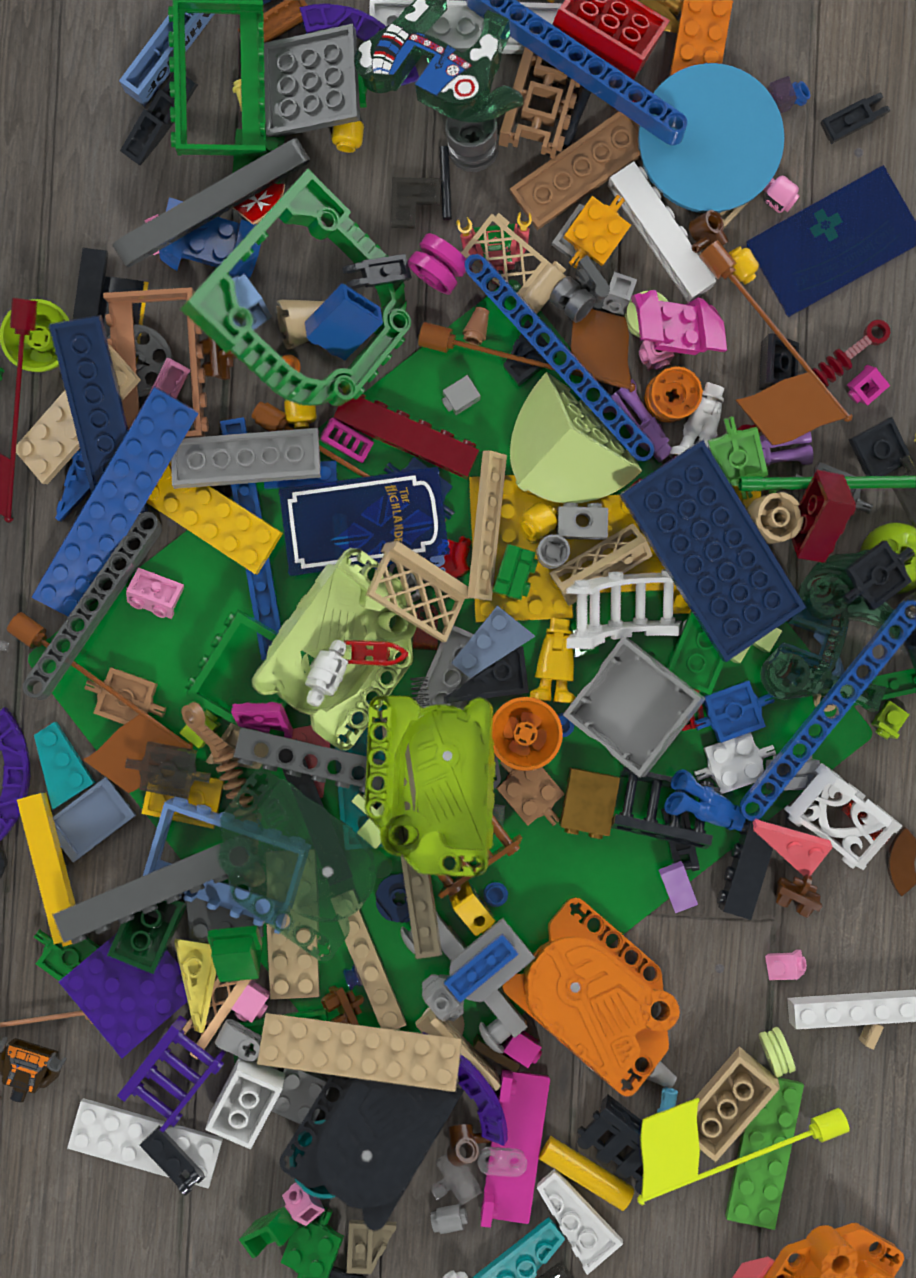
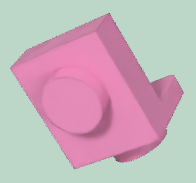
M795 950L792 953H770L765 956L769 980H797L806 971V959L804 956L802 957L801 950Z

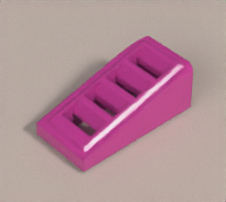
M334 418L329 419L319 437V440L360 463L364 462L374 444L370 439ZM334 427L338 430L334 438L330 439L329 436ZM345 432L347 435L340 445L337 442L342 433ZM351 437H354L356 439L349 450L346 446ZM361 441L364 445L357 455L354 452Z

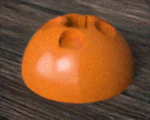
M532 697L515 698L503 704L494 714L492 720L494 753L505 765L516 770H535L548 764L558 753L562 743V725L556 712L547 703Z

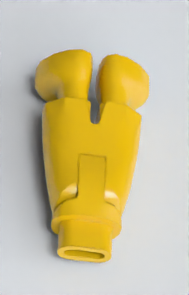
M551 618L550 629L546 631L547 634L542 644L535 678L541 679L540 685L537 689L530 692L529 697L541 701H551V683L553 679L556 680L553 702L572 703L576 697L569 692L567 686L568 681H574L573 648H567V638L572 634V631H569L570 620Z

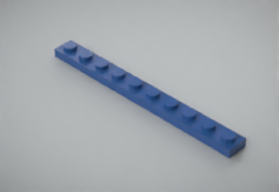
M244 417L220 421L222 435L248 433ZM257 483L231 484L234 501L263 520ZM268 557L258 574H254L246 569L254 619L279 633L281 621L270 558ZM257 633L261 660L264 661L267 658L269 646L272 645L273 641Z

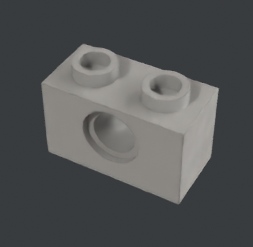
M563 503V507H558L557 535L562 536L564 539L605 540L608 538V508H602V504L589 503L587 507H578V503ZM578 515H585L589 521L588 526H578L576 517Z

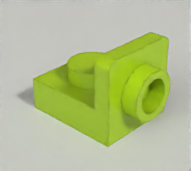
M887 700L871 725L877 728L875 732L884 739L888 740L889 737L898 739L900 734L897 732L910 714Z

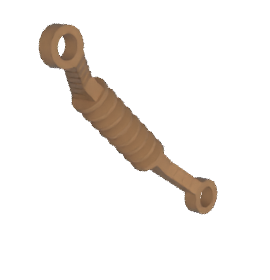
M192 702L182 708V717L187 726L209 746L213 762H222L216 770L217 772L225 771L219 777L220 781H229L223 785V789L232 790L226 795L227 799L235 798L229 804L230 808L238 807L233 812V816H241L242 818L239 821H252L258 825L259 814H251L256 809V805H247L253 800V797L244 796L250 789L249 787H241L246 782V778H238L243 773V770L234 769L240 763H238V760H231L234 757L235 750L204 725L205 714L199 704ZM245 836L255 860L257 840ZM256 862L250 863L251 869L241 873L245 883L251 887L261 883L264 877L260 866Z

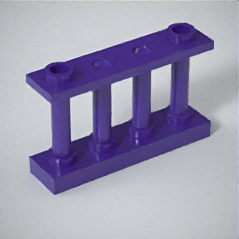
M181 1015L117 1095L124 1102L130 1094L134 1097L137 1095L167 1119L160 1128V1131L163 1133L169 1125L174 1127L183 1115L180 1111L210 1073L217 1074L224 1064L221 1059L226 1051L221 1050L216 1058H214L185 1035V1031L182 1030L188 1021ZM174 1042L177 1044L178 1042L206 1064L208 1068L200 1076L170 1052L172 1050L168 1047L170 1043ZM158 1059L162 1062L163 1060L194 1083L188 1093L157 1070L158 1067L155 1063ZM144 1077L153 1079L180 1101L174 1111L143 1087L145 1084L141 1080Z

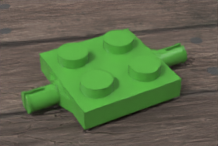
M729 417L730 424L728 418H725L724 422L727 433L721 437L708 440L710 452L731 486H738L739 477L768 476L757 427L737 430L734 417ZM741 491L742 499H747V495L749 498L753 497L751 491H747V495L746 491Z

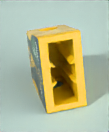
M468 880L461 885L459 892L451 897L449 896L453 909L475 936H478L480 933L484 934L495 923L491 910Z

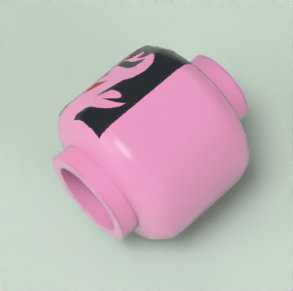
M783 175L779 176L776 180L772 178L763 189L766 192L763 201L778 213H782L784 210L788 212L800 197L797 194L799 191L798 186Z

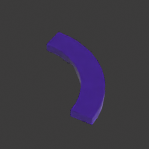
M324 3L300 7L307 34L353 24L356 28V38L364 42L370 40L371 47L375 50L379 39L387 26L373 16L348 6ZM385 31V33L395 35L392 31ZM410 54L406 56L393 75L397 87L417 82L419 79L416 66ZM385 58V61L392 65L393 62Z
M6 707L0 710V751H2L5 765L3 766V789L0 796V841L9 833L19 818L20 811L17 800L27 797L30 784V759L27 744L18 723Z
M460 1055L458 1084L470 1099H474L478 1107L477 1113L481 1123L482 1137L504 1146L508 1140V1130L501 1104L483 1075L463 1055Z

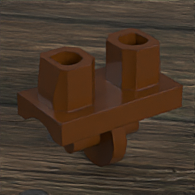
M209 336L206 339L200 340L199 343L203 344L204 354H210L211 360L202 364L205 376L216 377L222 380L230 379L229 367L234 366L233 359L237 358V356L231 350L226 353Z
M806 874L802 879L794 877L793 881L780 876L777 882L778 891L775 897L778 905L788 907L793 899L799 902L796 906V912L806 918L814 910L819 912L823 906L820 903V894L816 893L818 887L811 884L812 876Z
M336 985L328 988L330 993L320 1001L326 1012H331L337 1008L340 1015L331 1019L330 1022L359 1025L355 1015L362 1012L359 1005L364 1002L363 996H355L352 990L347 991L345 994L343 988H337Z

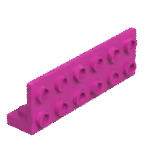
M502 1069L498 1100L505 1115L508 1140L504 1146L491 1141L480 1214L482 1227L491 1228L492 1219L528 1224L530 1221L550 1085L549 1076Z

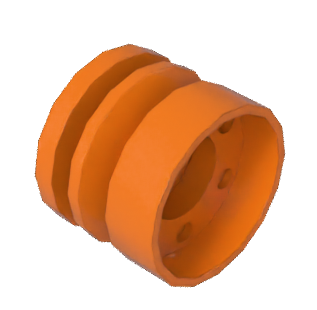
M675 366L665 369L654 377L645 389L644 402L647 411L660 422L672 423L680 421L697 410L702 400L703 390L701 382L695 373L687 368ZM669 392H672V397L675 398L671 402L669 401V397L666 396V394Z

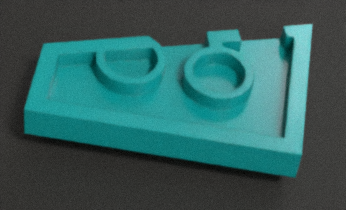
M53 722L34 735L52 810L96 783L58 722Z

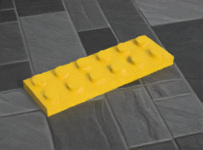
M171 461L146 503L254 574L260 572L283 534L212 486L174 489L172 486Z

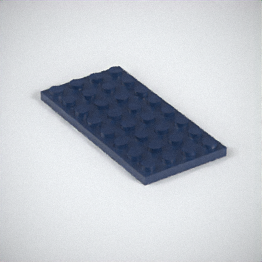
M700 440L619 494L723 662H728L806 608L704 440Z

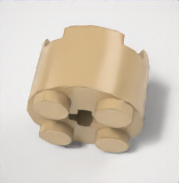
M784 492L772 493L756 498L747 508L748 514L767 544L784 542L795 537L801 530L803 517H801L798 508L799 502L792 495Z

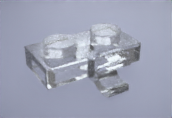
M447 1154L436 1160V1164L444 1176V1179L431 1186L436 1200L452 1189L462 1206L482 1193L481 1187L467 1165L461 1167L452 1165L447 1158Z

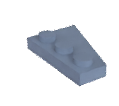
M496 606L451 663L471 678L534 638L535 635L499 606Z

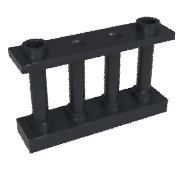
M624 766L620 772V777L628 778L623 809L622 812L614 815L611 828L702 849H707L712 845L713 835L706 834L704 830L705 821H701L696 818L695 826L691 831L682 829V825H680L682 813L671 815L670 823H667V825L658 823L656 816L661 787L672 788L671 780L673 777L648 772L645 777H638L629 768ZM638 781L652 784L647 815L643 820L634 818L632 814ZM699 781L701 786L712 787L715 792L720 793V788L714 787L713 783Z

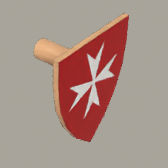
M274 184L232 209L253 225L258 224L284 195L285 184Z

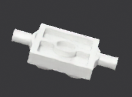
M750 732L722 743L704 747L703 749L707 757V768L694 771V774L697 776V781L711 777L717 787L720 788L719 794H723L755 783L764 772L763 758L776 755V751L773 750V745L759 749L755 745Z

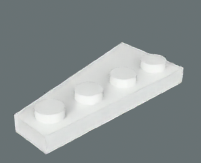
M553 1169L537 1183L539 1193L552 1215L555 1216L560 1224L559 1227L562 1233L568 1238L576 1257H579L587 1275L623 1245V1239L557 1170Z

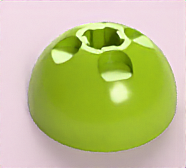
M31 299L38 301L36 330L30 331V335H25L22 369L30 372H46L59 366L49 324L68 321L69 318L56 304L42 299ZM10 310L1 324L0 343L6 357L17 366L20 334H15V329L10 328Z
M887 523L877 527L865 538L861 546L860 557L881 541H887L892 550L897 554L902 552L900 550L904 551L907 547H910L915 555L908 559L904 565L912 582L896 594L906 593L915 589L916 528L905 523Z

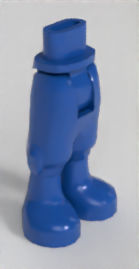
M681 769L674 774L671 786L679 792H674L667 798L664 806L667 813L679 815L688 811L695 814L696 818L701 821L725 827L729 830H742L746 818L740 811L739 806L734 805L731 801L715 792L712 787L701 786L696 782L692 774L686 770ZM685 793L698 797L700 802H697Z

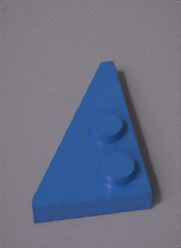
M80 449L72 457L73 463L67 473L64 493L56 509L57 515L55 518L60 522L91 491Z

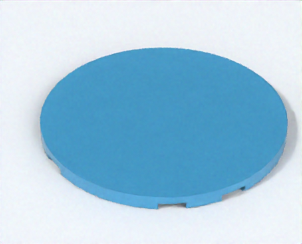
M704 63L676 72L655 90L653 94L683 113L688 120L683 140L677 145L666 144L639 125L638 149L643 162V168L650 181L663 193L664 197L690 211L706 213L709 210H714L721 213L722 211L741 207L761 193L779 167L784 149V127L775 100L756 78L733 66Z

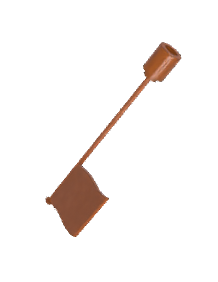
M718 240L708 246L700 254L699 258L717 280L720 278L724 280L730 278L807 371V373L782 380L755 395L735 399L743 411L772 446L793 441L822 425L842 419L845 422L851 421L853 418L852 414L849 415L733 275L736 271L734 266L737 262Z
M591 309L581 321L577 323L572 321V354L598 382L629 389V392H633L636 387L634 383L631 384L629 374V331L626 318ZM424 322L420 330L418 346L447 353L449 349H453L454 345L554 370L550 364L458 341L451 328ZM579 369L571 373L574 376L584 377L583 372Z
M23 612L18 613L10 621L7 632L31 649L41 645L49 646V643L46 641V629ZM73 661L71 665L139 714L120 727L96 752L82 759L90 766L130 793L147 783L167 761L184 750L191 751L193 749L191 742L187 743Z

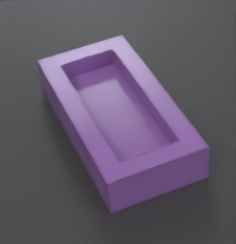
M682 861L659 869L675 913L698 905Z

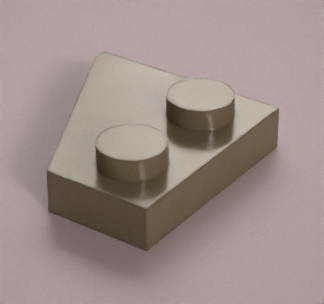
M364 1220L349 1221L347 1273L372 1274L379 1257L383 1254L390 1237L396 1230L397 1222L387 1221L382 1229L372 1231L366 1227Z

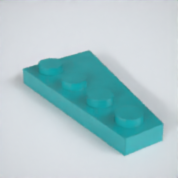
M548 1217L472 1278H535L542 1264H546L564 1242V1234Z

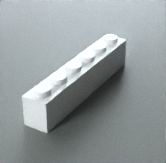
M632 162L611 176L608 182L609 189L615 197L616 195L621 196L618 202L621 198L625 200L621 205L686 301L690 303L711 289L716 283V277L699 258L701 252L694 253L692 251V245L688 240L684 227L678 226L674 220L675 216L669 206L665 207L662 203L658 189L655 186L651 187L647 181V174L641 166L638 167L635 162Z
M916 990L788 998L789 1023L795 1029L916 1022Z

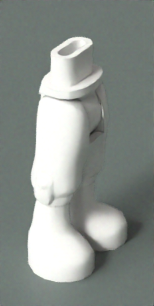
M709 382L705 384L702 400L697 410L690 414L688 421L684 424V437L680 445L673 446L670 450L669 456L672 459L693 446L697 436H699V441L704 440L708 448V440L717 437V428L724 401L722 397L724 387Z

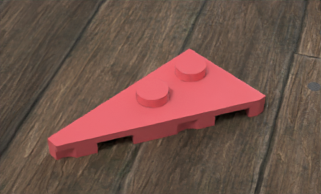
M756 819L753 821L754 831L803 876L806 874L811 876L833 848L830 840Z

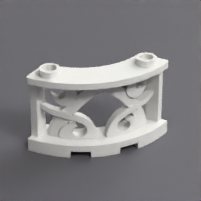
M821 763L815 770L819 774L791 807L787 805L784 808L790 814L788 819L796 826L804 825L819 837L830 840L832 847L844 856L842 860L853 869L857 866L864 870L867 863L892 834L900 830L902 825L869 799L864 801L865 794ZM836 792L841 793L838 800L828 799L829 796L834 798ZM852 799L854 803L850 812L851 819L856 827H829L826 813L827 805L842 806ZM814 800L818 801V805L812 804ZM807 809H812L810 814H803ZM862 811L867 813L865 818H861L865 823L863 825L860 824L857 818L858 813ZM818 818L820 827L817 826V825H816L815 823H813L812 821H814V820H816V819ZM886 827L873 841L869 834ZM859 836H864L869 841L870 846L859 857L851 851L850 847L853 843H856L862 849V842ZM833 837L843 838L842 845Z

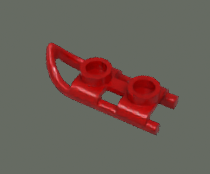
M344 640L346 645H351V659H345L348 661V664L391 666L401 662L409 655L407 650L391 642ZM366 646H373V649H367ZM388 647L400 651L402 655L397 659L388 661L390 656ZM373 656V660H366V657Z

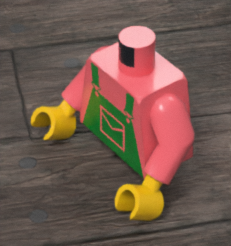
M519 212L517 222L520 227L517 226V223L508 224L507 227L528 244L530 230L528 226L532 222V215L529 213V220L522 222L520 220L521 212ZM468 217V225L465 228L460 227L459 220L456 221L457 228L462 232L460 237L463 249L480 229V227L472 228V222ZM498 225L486 228L487 240L501 238V231ZM504 231V238L511 237ZM483 233L477 241L484 240ZM516 240L505 241L506 256L520 254L519 243ZM501 241L487 243L489 257L503 256ZM484 243L474 244L468 253L470 255L478 254L486 258ZM520 257L507 258V270L514 269L515 263L521 261ZM503 259L489 260L500 274H505Z

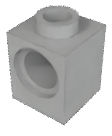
M467 375L444 389V398L441 400L448 412L453 410L455 415L480 401L481 395Z

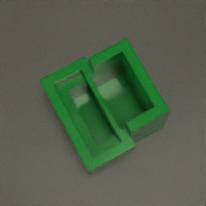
M257 925L208 930L207 938L212 950L211 958L219 982L259 979L262 939Z

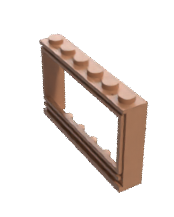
M192 288L103 293V297L109 305V314L105 315L106 323L110 326L111 339H107L108 345L113 347L136 375L133 303L186 300L187 302L195 291ZM187 316L193 409L198 411L199 414L194 420V431H188L184 438L205 437V432L209 431L208 418L204 417L203 408L207 407V396L205 392H202V383L206 382L204 368H201L200 359L204 358L203 344H199V334H202L203 330ZM138 384L122 401L128 430L139 413Z

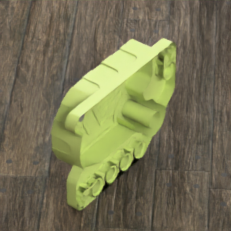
M356 548L347 549L335 565H326L315 580V584L307 595H304L291 617L285 621L278 631L279 633L272 642V645L269 646L266 660L255 673L252 681L253 687L259 693H276L298 711L309 714L312 729L340 750L350 749L368 726L370 704L366 701L367 694L375 691L378 696H389L412 664L411 637L414 635L417 627L366 595L371 584L367 577L368 570L373 567L378 568L379 563L362 550ZM358 554L357 560L366 565L363 568L356 564L350 565V555ZM398 578L390 579L394 593L403 590L401 581ZM385 581L379 583L375 593L382 597L388 595ZM405 595L395 596L398 607L401 609L407 608ZM395 615L396 623L390 629L389 621ZM335 640L342 642L344 640L391 642L408 651L409 655L403 664L391 666L347 664L343 680L339 683L333 696L324 695L325 698L318 707L307 703L308 693L312 690L305 685L311 670L307 654L316 659L320 650L329 651V647ZM346 645V651L344 656H341L342 658L351 659V645ZM366 646L367 649H373V646ZM388 647L390 650L388 661H392L400 651ZM300 651L306 652L303 658L301 657ZM367 656L366 660L372 661L373 656ZM385 671H390L392 674V680L388 684H382L380 680L382 673ZM381 701L380 705L376 706V710L380 709V707L383 705V701ZM357 711L362 712L363 721L358 725H354L351 720L352 715ZM348 724L350 727L356 730L353 733L348 728H346L345 725ZM340 734H346L348 739L346 743L340 742L338 738Z

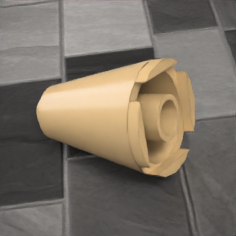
M277 300L279 305L276 306L280 332L287 336V339H283L287 349L295 348L309 341L306 336L305 321L324 301Z

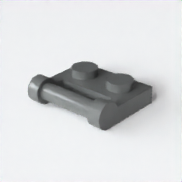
M587 255L579 260L575 280L580 284L581 289H586L596 298L593 308L601 309L604 306V299L610 292V287Z

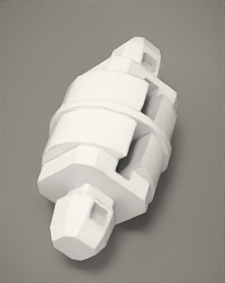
M335 640L329 647V651L320 650L314 663L311 665V670L305 682V685L312 689L307 696V703L316 707L321 705L325 698L324 695L333 696L339 683L342 682L348 661L341 657L344 656L346 651V644L344 642Z

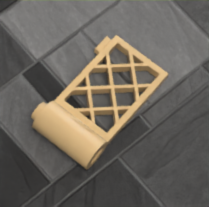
M491 213L461 253L468 258L471 256L468 251L474 244L484 243L485 256L488 261L503 259L505 274L501 275L505 277L507 282L508 276L522 275L523 285L517 293L538 314L550 299V295L556 285L566 277L563 274L566 269L556 261L551 264L507 227L510 222L500 213L496 216ZM493 221L500 227L501 238L487 240L486 228ZM504 231L511 237L504 238ZM483 233L484 240L477 241ZM516 240L519 243L520 254L506 256L505 241ZM501 241L503 256L489 257L487 243ZM523 247L530 253L523 254ZM535 256L541 263L535 270L525 271L523 257ZM520 257L522 272L507 273L506 259ZM476 260L473 264L482 270L481 260ZM525 274H531L529 278L525 280ZM493 278L492 280L500 286V281L497 278Z

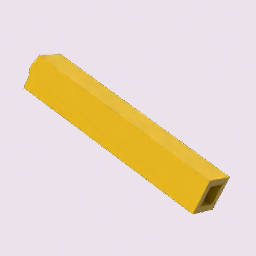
M39 793L18 799L17 803L53 943L62 942V946L71 945L72 942L69 940L63 943L52 914L76 904L47 793Z

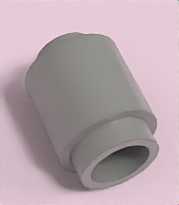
M460 1204L440 1207L436 1211L431 1212V1223L434 1233L440 1232V1234L464 1230V1224H468L466 1208L462 1209Z

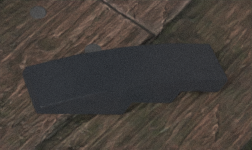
M174 73L164 90L159 89L148 110L143 109L120 149V152L138 165H142L174 123L171 122L170 107H175V97H170V82H174ZM186 76V100L188 102L198 84Z

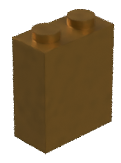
M570 768L559 824L565 828L564 832L577 835L579 831L589 832V837L603 839V835L610 836L620 778L618 776Z

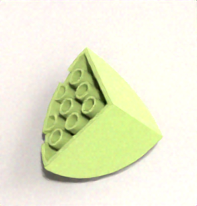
M546 372L523 404L512 433L510 461L517 486L523 491L528 490L543 499L559 503L589 502L618 491L642 471L636 459L627 449L626 451L619 444L620 441L582 399L578 402L569 392L570 388Z

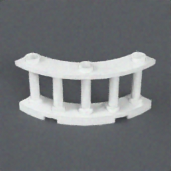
M662 569L661 573L624 574L623 572H609V576L576 580L575 584L567 588V593L577 594V630L567 638V648L593 649L595 646L604 643L605 637L611 636V639L614 640L621 639L622 637L628 638L632 637V632L644 631L646 636H679L682 621H675L673 617L674 582L666 569ZM664 582L663 617H661V620L648 621V618L645 617L646 583ZM636 584L635 617L631 622L620 620L621 585ZM611 587V620L608 621V624L601 625L600 590ZM587 594H590V624L587 625Z

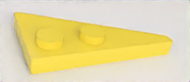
M175 939L174 944L194 1031L204 1033L216 977V970L211 958L212 950L210 944Z

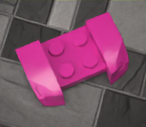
M656 290L631 296V302L634 303L637 311L640 339L652 341L655 350L697 355L700 352L704 353L707 350L727 351L724 321L716 308L709 305L704 299L697 297L687 304L660 301Z

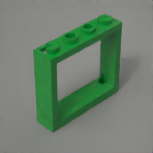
M237 609L235 614L231 612L228 618H226L223 624L226 626V629L222 635L217 633L210 645L213 647V650L209 656L204 654L197 666L200 668L196 677L191 675L185 685V688L188 689L186 697L236 726L238 725L231 711L198 693V690L240 623L271 641H274L278 634ZM300 651L301 658H303L306 652ZM307 654L310 666L315 658ZM277 694L272 701L275 703H281L283 708L287 703Z

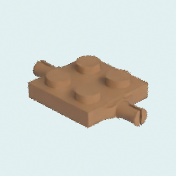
M110 667L108 675L104 680L106 685L145 713L149 714L150 712L161 717L164 716L165 713L163 712H166V707L153 703L157 683ZM90 680L86 682L88 685H85V690L98 694V702L94 714L124 725L139 715L97 683Z
M501 761L500 764L509 774L505 781L496 789L524 823L528 826L535 819L544 815L552 826L556 825V822H559L561 819L553 812L552 807L564 795V792L543 767L522 771L513 769Z

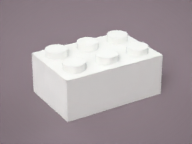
M239 1057L210 1111L205 1130L251 1149L283 1089L285 1073L269 1066L258 1065L256 1060L248 1062Z

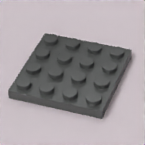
M353 24L264 43L266 135L268 137H281L361 121L356 28Z

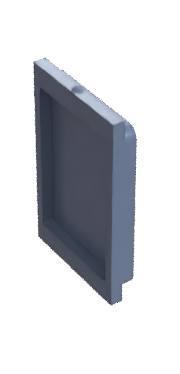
M105 777L56 814L53 820L60 846L74 863L130 821L136 814L110 779Z

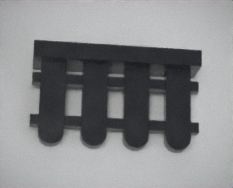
M608 1094L602 1100L600 1112L596 1110L593 1113L592 1117L594 1120L586 1128L582 1125L578 1128L577 1145L581 1149H589L592 1145L598 1149L597 1161L600 1164H608L611 1160L617 1164L616 1176L623 1180L633 1176L637 1179L635 1190L642 1195L643 1173L638 1170L643 1164L640 1141L642 1120ZM607 1130H610L613 1135L603 1143L599 1138ZM629 1145L633 1150L625 1158L621 1157L618 1153Z

